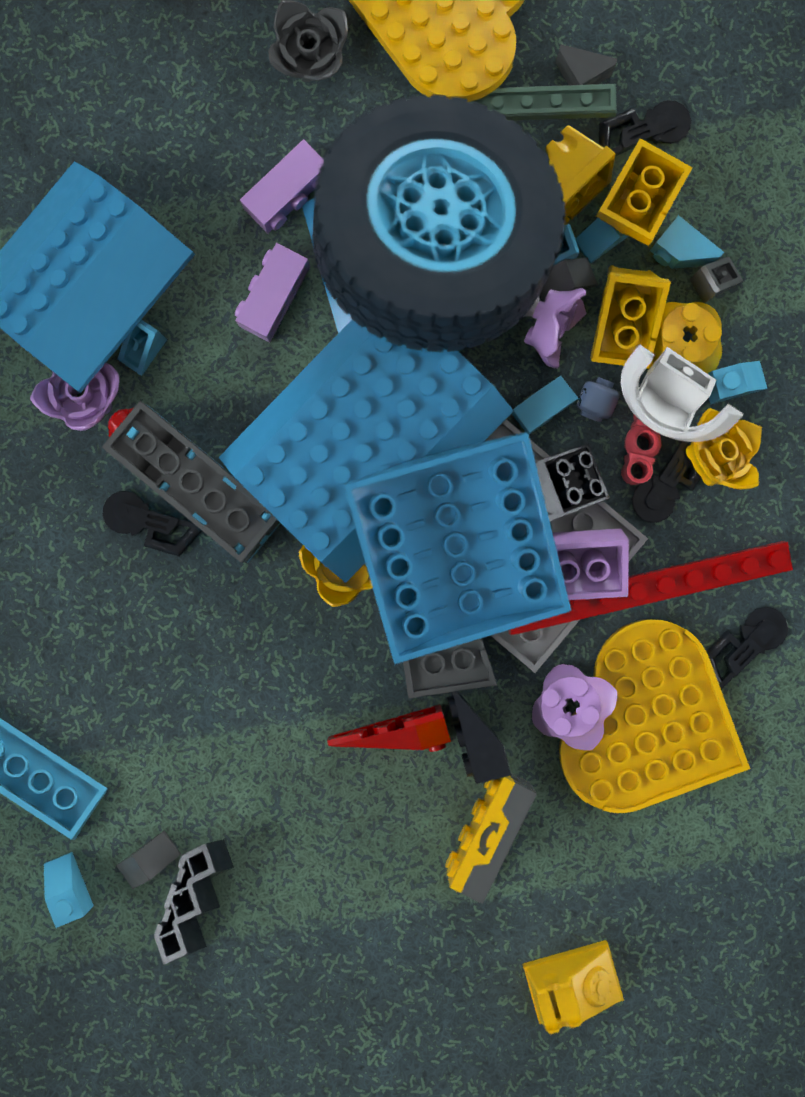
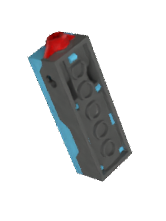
M139 401L134 408L120 409L109 419V439L102 448L241 563H248L281 524L230 472L145 403Z

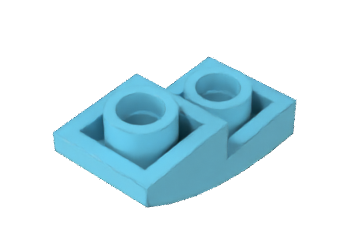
M559 376L515 407L512 415L524 431L531 434L548 423L555 415L574 404L578 397L563 377Z

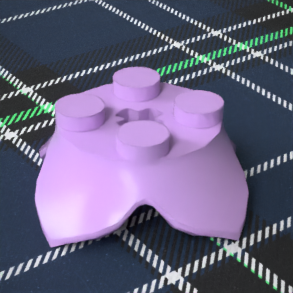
M583 288L561 292L550 289L545 301H540L535 308L533 318L537 319L535 326H531L524 343L534 347L543 362L549 367L559 368L562 344L559 339H561L565 331H569L586 315L584 303L580 298L586 295V291Z
M105 363L85 387L84 394L78 397L77 394L79 392L53 372L52 377L41 380L35 386L30 400L42 413L64 420L66 426L73 430L84 431L99 423L104 415L111 411L112 402L118 393L119 374L110 364Z
M557 665L546 676L543 682L542 694L534 703L532 712L533 724L544 735L558 737L574 749L592 750L603 738L604 720L612 714L616 707L617 690L605 679L587 677L580 669L572 665ZM571 698L573 702L578 701L580 707L576 709L577 714L574 716L565 709L568 705V700Z

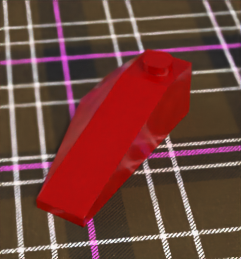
M440 704L329 736L327 739L328 746L406 750H425L429 748V752L446 748L445 743L451 742Z

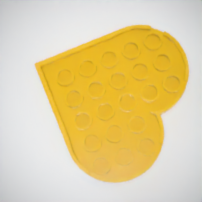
M348 0L411 85L427 97H431V95H446L450 99L453 96L468 99L467 102L475 101L496 90L505 81L512 69L516 52V34L509 17L521 7L525 0Z
M644 619L621 627L606 640L596 658L593 677L605 679L617 690V702L612 714L604 720L603 738L592 750L574 749L568 746L562 739H560L559 759L564 777L569 786L583 801L606 812H634L750 769L709 656L703 645L691 632L668 621Z

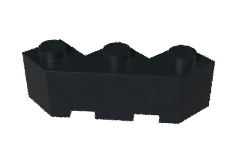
M224 839L205 843L181 855L178 868H180L176 881L171 884L164 904L166 910L162 922L158 923L154 933L163 965L207 947L197 918L220 907L211 878L234 868Z

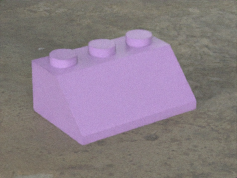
M622 529L553 532L569 600L628 597L629 539Z

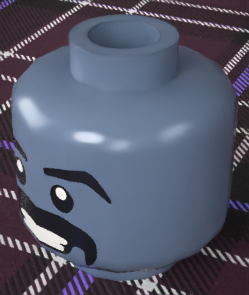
M600 377L597 378L596 382H585L576 404L581 410L580 415L602 423L603 419L611 418L620 398L619 392L613 389L614 383Z

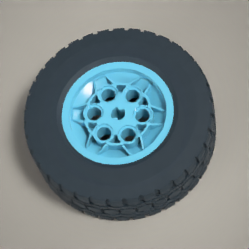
M418 95L410 96V99L407 100L405 97L392 100L389 105L384 103L372 108L370 113L365 112L355 119L354 124L350 123L341 132L340 136L336 138L325 156L316 182L313 214V248L317 266L326 288L333 299L337 298L336 302L347 315L350 313L351 319L362 328L367 327L368 332L380 339L382 337L387 338L386 341L398 346L402 344L407 345L406 348L422 351L423 348L427 349V352H443L444 349H447L448 352L463 350L465 346L469 349L482 345L485 340L489 342L499 337L503 332L508 331L524 317L537 300L562 245L565 227V201H563L564 195L561 184L558 183V175L553 165H549L550 159L542 148L537 147L538 143L528 132L525 134L523 128L513 120L508 121L505 115L494 109L492 111L488 110V106L474 101L469 103L467 102L468 99L453 96L450 99L446 95H431V97Z

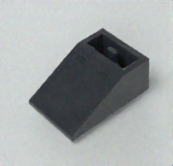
M589 444L535 462L549 521L609 499Z
M459 691L452 692V696L447 697L452 718L458 717L459 724L454 725L460 748H466L467 753H463L461 756L467 777L473 776L475 784L511 776L505 748L499 736Z

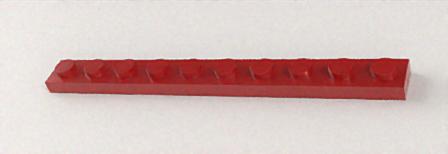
M780 541L628 576V597L569 600L570 612L510 629L509 634L516 635L791 571L793 568L788 542Z

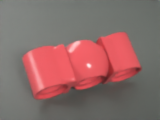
M633 414L634 421L625 437L627 455L624 456L625 464L621 469V476L627 484L639 485L651 478L653 474L652 465L655 462L654 457L659 453L662 445L660 434L647 427ZM638 436H644L648 439L649 447L647 450H642L638 447ZM633 464L639 465L643 470V475L640 479L634 478L631 474Z

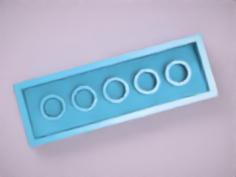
M0 718V793L69 839L75 840L108 788Z

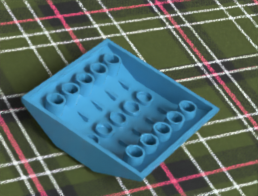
M74 161L0 250V328L25 350L81 393L194 257L195 253L135 202L102 177Z
M528 432L457 447L401 463L343 484L394 664L571 611Z

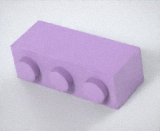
M303 139L240 199L244 210L267 234L272 229L278 230L286 222V216L293 209L297 211L307 202V196L316 187L318 174L324 160Z
M278 243L275 244L273 250L269 249L266 252L262 261L264 267L260 275H255L252 278L248 288L250 293L246 301L242 300L235 311V316L237 317L235 321L239 327L269 343L310 268L307 258Z

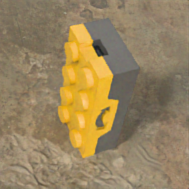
M511 773V776L485 782L484 788L487 791L483 799L478 798L471 812L474 818L470 826L464 825L458 838L461 844L457 852L452 851L445 864V867L448 868L446 875L448 876L449 887L483 904L537 795L529 781Z

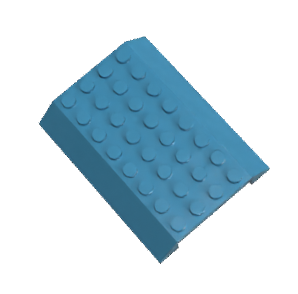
M353 320L330 341L218 457L235 479L323 565L345 583L365 564V559L343 484L401 463L457 447L484 442L514 412L498 390L459 351L448 352L447 349H444L443 352H427V349L423 348L422 351L406 348L407 345L402 344L398 346L387 342V338L382 337L380 339L368 332L367 327L362 328Z

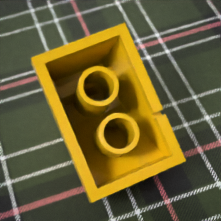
M569 125L560 132L564 137L561 142L551 140L545 147L550 159L549 165H553L558 175V183L561 184L563 191L565 225L570 222V218L573 219L611 182L615 152L608 146L603 148Z
M640 138L596 217L611 225L620 233L649 246L693 167Z
M614 265L609 266L607 283L602 295L599 319L590 356L592 362L624 366L638 345L654 353L655 338L658 337L671 285L669 279L660 278L651 270L640 271L618 268Z
M607 940L522 964L539 1025L543 1024L549 1034L557 1033L562 1027L566 1026L570 1028L579 1027L584 1021L618 1002L624 1001Z

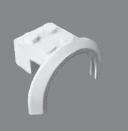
M638 345L623 367L621 389L628 407L643 424L663 436L686 442L707 441L726 433L743 416V413L727 404L711 421L690 427L696 411L710 397L716 379L668 347L648 370L640 387V376L655 355L641 345Z

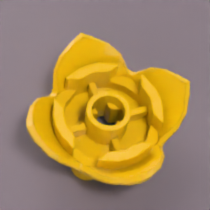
M666 302L658 337L655 338L656 345L653 353L655 356L652 358L650 368L668 347L707 374L716 370L722 356L720 338L722 335V323L717 311L703 302L688 304ZM683 330L692 334L693 342L691 339L688 342L683 339L685 335Z
M708 408L702 414L697 426L711 421L720 412ZM739 420L730 430L717 438L702 442H691L686 448V455L691 460L695 471L702 477L703 482L707 486L718 484L739 490L759 486V473L757 468L750 464V460L758 453L760 448L762 427L746 420Z
M304 545L299 550V558L303 569L307 574L316 579L317 591L328 605L338 607L348 604L362 590L373 588L366 563L345 583L323 565Z

